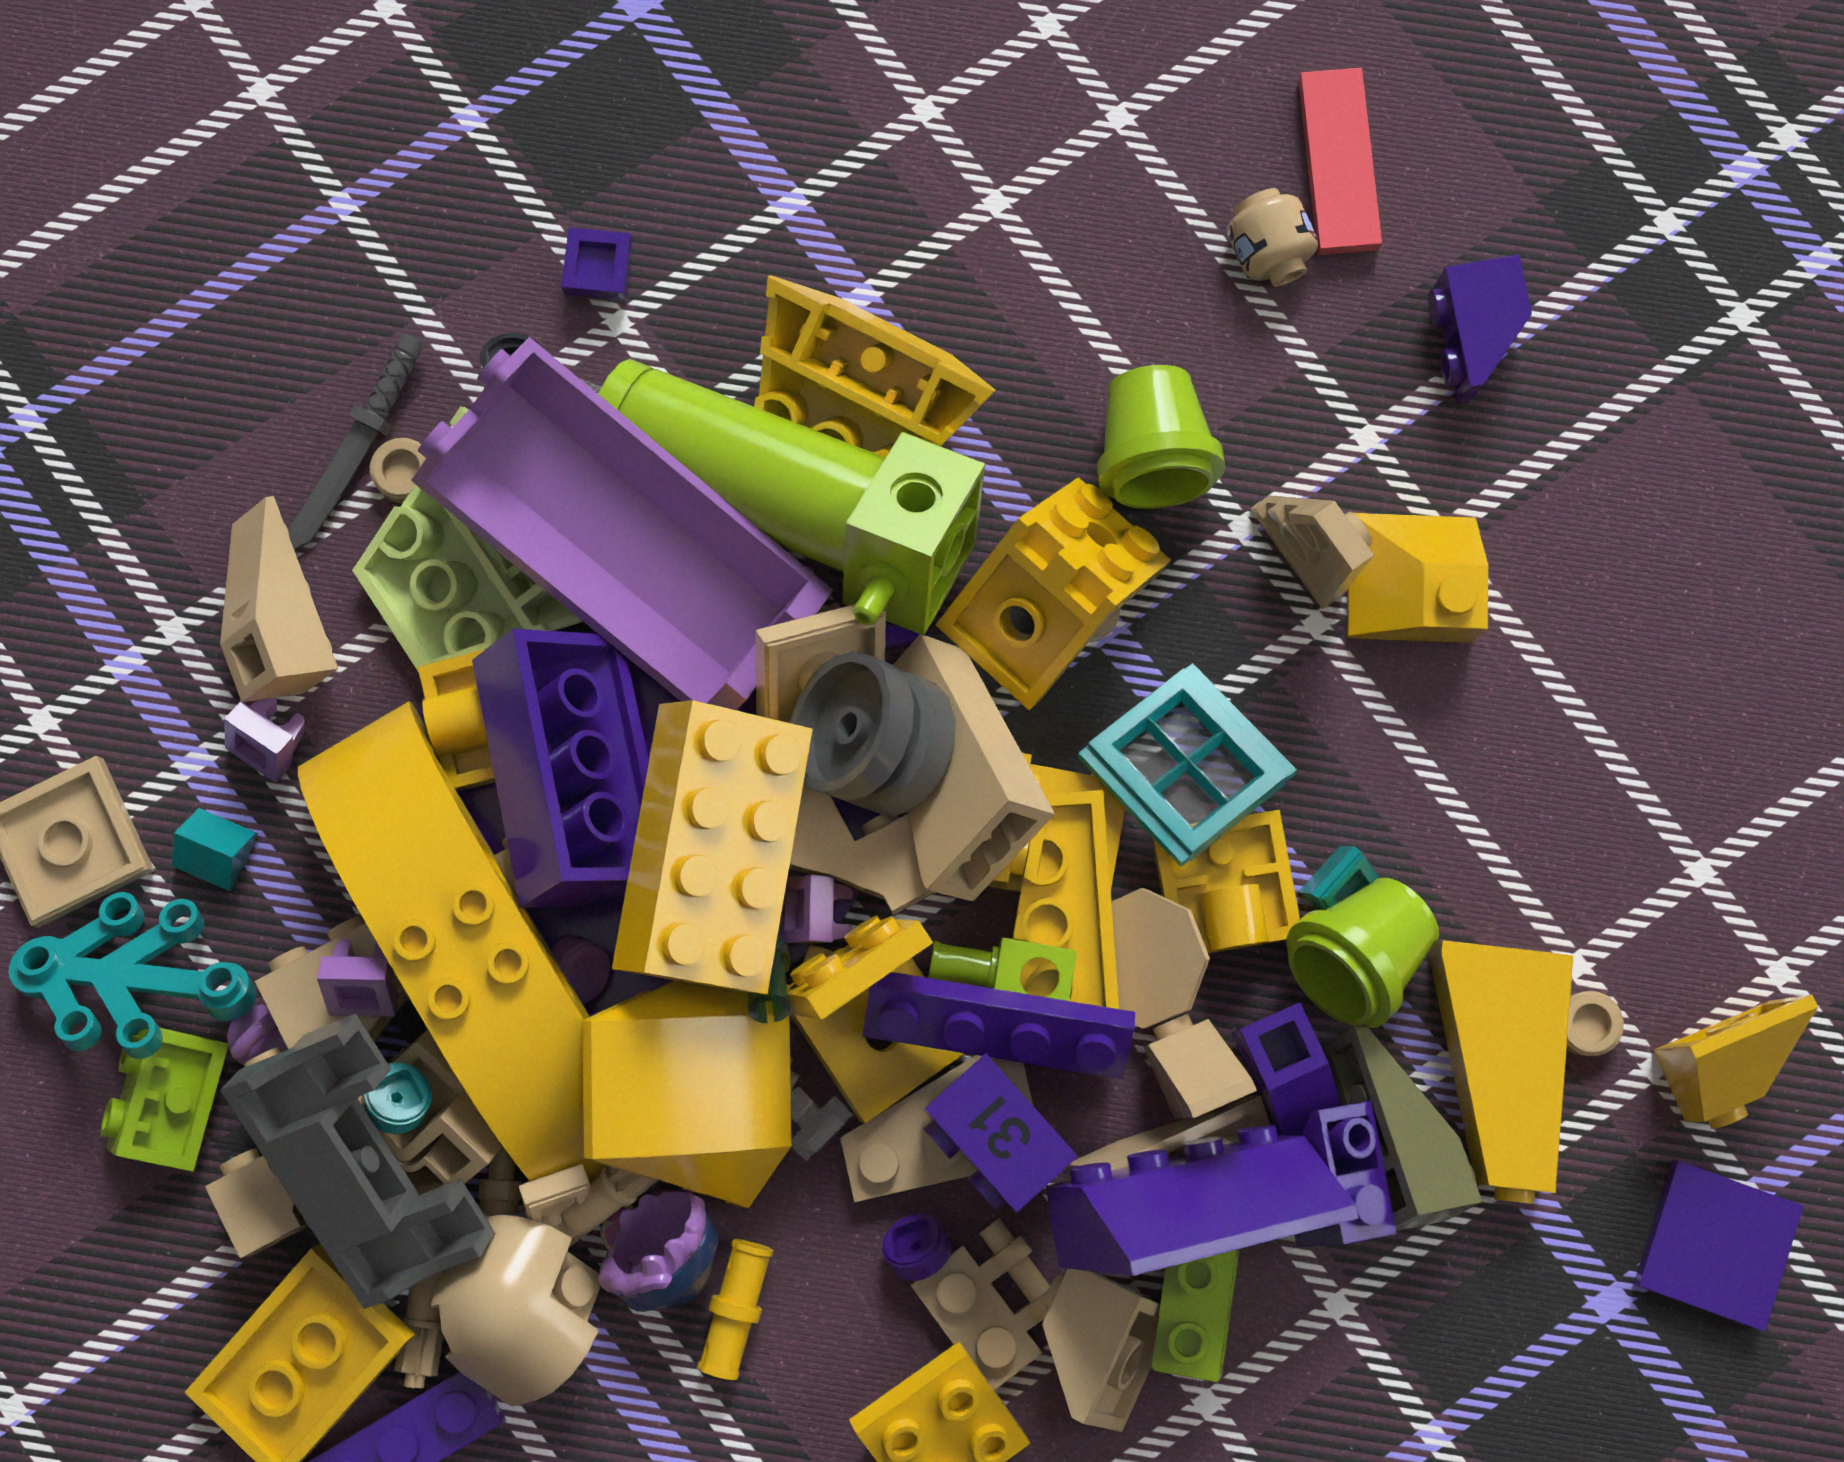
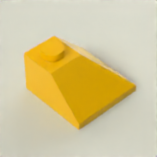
M1354 513L1363 522L1372 538V544L1368 547L1374 556L1347 590L1346 638L1473 643L1488 629V562L1476 518Z
M1813 995L1765 1002L1654 1049V1054L1685 1122L1708 1121L1711 1129H1716L1748 1116L1745 1105L1766 1095L1816 1012L1818 1005Z

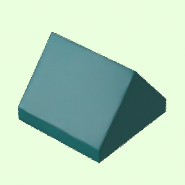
M198 808L174 832L172 867L232 892L259 833Z
M1339 846L1298 893L1317 910H1326L1380 877L1359 849L1354 846Z

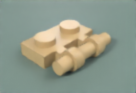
M1000 1218L979 1233L994 1253L978 1266L964 1245H962L950 1254L945 1265L937 1273L911 1284L913 1290L952 1343L955 1345L960 1341L994 1390L1042 1354V1351L1027 1331L1042 1320L1044 1321L1048 1310L1045 1309V1299L1050 1288L1049 1283L1028 1256L1032 1249L1021 1235L1014 1238ZM1008 1272L1029 1301L1015 1313L1012 1312L992 1285L994 1280Z

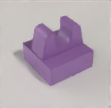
M277 698L257 700L250 706L240 701L224 719L225 749L277 783L292 766L293 752L304 735V717L296 713L288 723L280 726L269 720L277 711Z
M806 875L787 878L779 924V944L808 945L828 943L834 939L844 938L852 930V925L837 924L833 921V901L853 899L852 889L835 883L834 876Z
M350 940L339 941L332 956H321L317 981L329 1016H350L356 1013L357 1016L395 1017L399 992L393 969L377 942L372 957H354Z

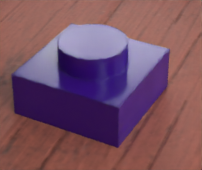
M568 228L561 283L564 295L626 301L633 246L631 234Z

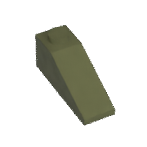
M1365 1023L1353 1025L1321 1046L1329 1063L1341 1106L1372 1101L1396 1231L1447 1221L1482 1203L1476 1185V1175L1473 1167L1468 1162L1461 1139Z

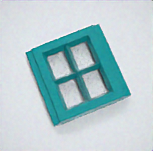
M1191 664L1186 669L1183 668L1092 739L1088 746L1078 753V759L1180 867L1188 861L1191 862L1285 786L1286 782L1295 776L1297 771L1194 664Z

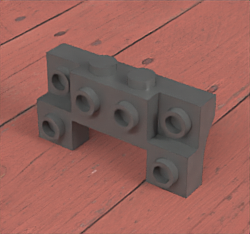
M355 1013L304 1034L291 1049L239 1069L220 1091L262 1153L270 1170L277 1176L302 1214L306 1225L313 1231L363 1309L391 1300L414 1284L438 1272L479 1258L496 1233L462 1180L419 1195L357 1097L374 1091L390 1072L391 1068Z

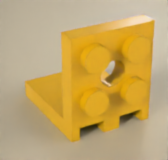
M1079 477L1017 519L936 623V626L1028 710L1044 697L1107 619L1155 580L1171 561L1160 550L1157 540L1148 531L1131 525L1112 508L1113 505L1110 498L1101 489L1094 485L1086 484ZM1011 606L1022 607L1030 613L1035 625L1032 635L1023 634L1012 625L1009 615Z
M874 916L844 936L848 943L845 948H838L827 957L824 953H820L807 960L790 973L794 983L785 985L776 991V994L789 1011V1014L859 1121L865 1124L964 1054L899 1042H892L890 1046L882 1050H874L869 1046L865 1037H862L870 986L890 972L924 977L912 957L933 942L919 920H895L893 916L879 920L878 916Z

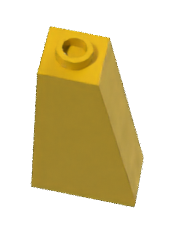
M1440 941L1431 948L1429 959L1471 1165L1476 1175V1184L1495 1186L1494 1200L1534 1204L1535 1191L1556 1193L1574 955Z

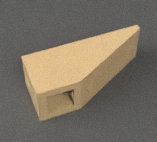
M274 496L265 497L235 521L232 524L220 645L241 702L304 694L338 670L330 641L326 637L311 597L309 585L302 573L289 538L288 529L283 522Z

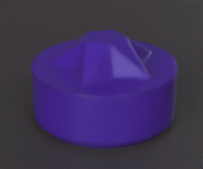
M916 1213L900 1219L888 1230L882 1243V1253L896 1276L906 1281H919L934 1275L945 1265L951 1253V1240L936 1217L926 1213Z

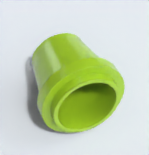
M1150 365L1126 371L1115 377L1107 386L1104 454L1097 462L1098 481L1101 491L1125 506L1143 509L1176 506L1197 499L1207 493L1214 483L1222 477L1226 467L1223 447L1210 433L1192 385L1190 374L1176 366Z
M1378 878L1368 886L1326 910L1308 912L1294 924L1287 935L1289 965L1300 988L1323 1012L1345 1024L1362 1025L1365 1023L1368 1028H1376L1387 1022L1401 1007L1403 990L1431 948L1437 943L1439 929L1432 911L1418 894L1399 881L1390 878Z

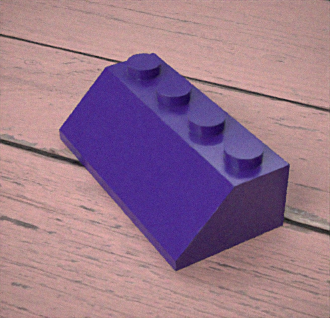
M513 628L472 659L519 908L577 907L625 895L649 764L628 659L599 634Z
M1276 1125L1253 1126L1237 1130L1238 1141L1224 1145L1222 1137L1190 1140L1182 1143L1184 1154L1168 1157L1167 1150L1133 1153L1127 1156L1128 1167L1111 1170V1165L1107 1162L1076 1166L1070 1169L1071 1180L1046 1186L1058 1268L1135 1276L1358 1219L1357 1206L1306 1137L1277 1135Z

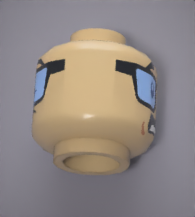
M1271 188L1257 192L1235 206L1233 209L1235 217L1228 224L1227 235L1247 278L1256 281L1270 279L1272 285L1278 287L1295 281L1307 272L1305 262L1316 252L1318 241L1298 197L1290 194H1280L1278 189Z

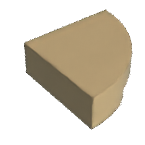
M583 1164L519 1185L526 1218L552 1226L555 1229L563 1223L561 1214L575 1202L582 1205L590 1189V1183Z

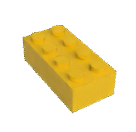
M694 700L659 704L612 969L731 991L768 994L812 728Z

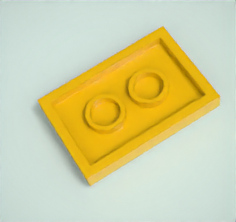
M320 1243L308 1251L184 1393L255 1462H303L416 1334L384 1303L363 1309Z

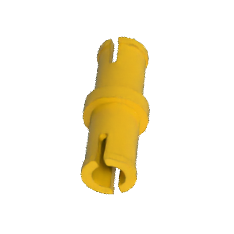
M743 1239L732 1240V1250L720 1293L711 1297L708 1309L714 1314L702 1357L697 1365V1369H700L703 1373L728 1380L738 1379L740 1374L739 1367L751 1324L758 1323L760 1320L762 1308L757 1306L768 1263L774 1252L770 1247Z

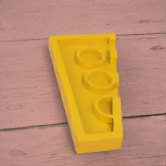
M1103 790L1045 794L1055 815L1029 841L1012 939L1074 950L1076 962L1069 1001L1119 1009ZM1034 958L1022 967L1020 982L1028 994L1045 997L1056 989L1058 972L1050 961L1043 958Z

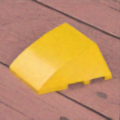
M772 275L768 276L766 297H769L766 330L765 335L761 337L760 354L763 355L759 396L755 397L754 407L886 458L901 432L942 446L996 391L952 354L842 298Z
M674 980L654 991H643L583 1020L584 1158L645 1178L658 1179L682 1187L683 1190L712 1196L724 1200L725 1203L749 1208L792 1146L789 1011L770 983L768 994L766 995L731 991Z

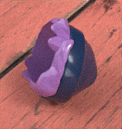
M662 1189L653 1195L643 1194L638 1201V1207H635L633 1210L623 1209L618 1214L619 1228L614 1236L612 1248L607 1251L605 1260L600 1266L599 1284L607 1292L615 1294L629 1308L639 1312L684 1305L699 1295L713 1271L718 1246V1231L709 1213L705 1210L704 1200L692 1192L681 1189L676 1191Z

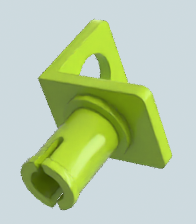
M1002 938L998 946L993 945L991 952L946 945L934 941L928 978L1028 994L1020 982L1022 967L1034 958H1043L1050 961L1058 972L1056 989L1045 997L1069 1001L1076 953L1072 949Z

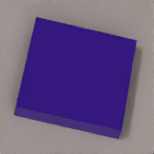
M1672 1160L1633 1285L1765 1332L1804 1206L1690 1164Z

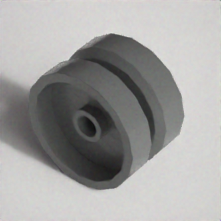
M854 651L833 657L813 674L800 693L790 720L791 724L813 729L803 783L805 787L888 817L910 812L931 795L944 776L954 749L956 720L949 697L936 683L915 674L898 670L894 665L873 656Z

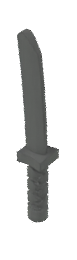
M402 333L395 346L396 349L391 354L387 365H385L386 369H383L377 385L374 386L370 398H368L364 405L365 408L353 406L348 416L354 419L355 422L310 497L288 529L294 551L313 541L353 479L377 435L380 433L387 437L393 426L385 418H387L389 411H391L390 408L393 407L399 391L402 390L408 375L415 365L416 359H418L425 346L420 340L409 334Z

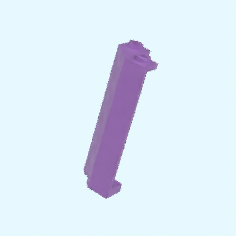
M529 337L511 356L501 349L477 377V380L485 388L472 407L452 428L441 421L421 444L418 452L426 459L411 481L680 701L694 700L737 710L756 687L755 630L817 614L833 589Z

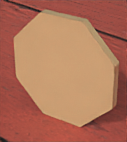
M1145 888L1138 889L1112 901L1119 1009L1135 1012V1025L1143 1029L1191 1010L1210 960L1192 911Z

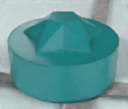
M405 1063L388 1064L391 1068L390 1072L374 1091L362 1095L361 1105L378 1130L389 1134H403L417 1128L426 1118L432 1100V1089L427 1077L417 1068Z

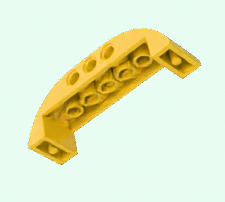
M408 701L298 766L300 787L309 813L353 902L427 1029L473 1104L516 1165L529 1181H533L583 1164L590 1183L607 1166L584 1158L582 1021L590 1016L526 908H519L516 891L438 761L440 758L432 746L427 727L412 702Z

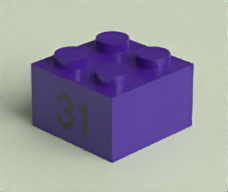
M986 1053L924 1108V1112L932 1121L923 1130L949 1159L959 1151L977 1170L967 1180L995 1210H998L1006 1203L1011 1210L1017 1213L1078 1157Z

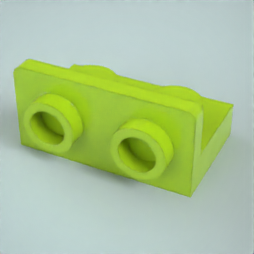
M160 1028L163 1034V1041L160 1048L153 1055L143 1059H136L130 1057L122 1049L118 1070L127 1075L120 1099L110 1098L106 1106L100 1135L108 1138L106 1149L115 1156L194 1172L229 1044ZM140 1030L138 1036L133 1035L131 1042L142 1040L149 1030Z
M1240 1249L1165 1268L1152 1359V1368L1155 1371L1218 1382L1221 1379Z

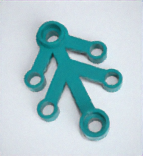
M118 892L108 896L99 908V918L64 939L42 936L28 941L16 951L9 964V978L12 984L25 996L45 999L57 1018L54 1025L55 1033L63 1044L72 1051H84L91 1048L99 1040L102 1028L91 1010L79 1005L70 985L95 987L118 1026L116 1030L117 1041L130 1057L136 1059H143L153 1055L162 1044L163 1034L153 1018L141 1012L129 991L199 999L213 1018L220 1021H231L242 1017L251 1009L256 999V988L246 971L235 963L218 962L210 965L204 971L144 965L178 943L183 944L193 941L203 931L204 919L195 904L187 899H177L169 902L160 912V924L104 958H83L113 937L131 935L142 926L144 911L134 896L126 892ZM130 909L124 918L113 920L118 912ZM190 916V919L184 925L173 927L179 918ZM47 961L41 968L36 969L40 964ZM231 981L225 989L215 991L223 983ZM87 1022L81 1032L70 1035L71 1029L76 1024ZM144 1029L149 1030L142 1040L131 1042L135 1033Z

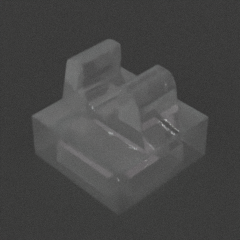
M797 1087L791 1093V1118L802 1129L791 1139V1147L806 1162L809 1161L855 1114L837 1096H834L821 1108L801 1087Z

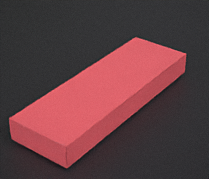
M1362 67L1301 72L1298 85L1314 229L1318 241L1317 256L1379 251L1382 245Z

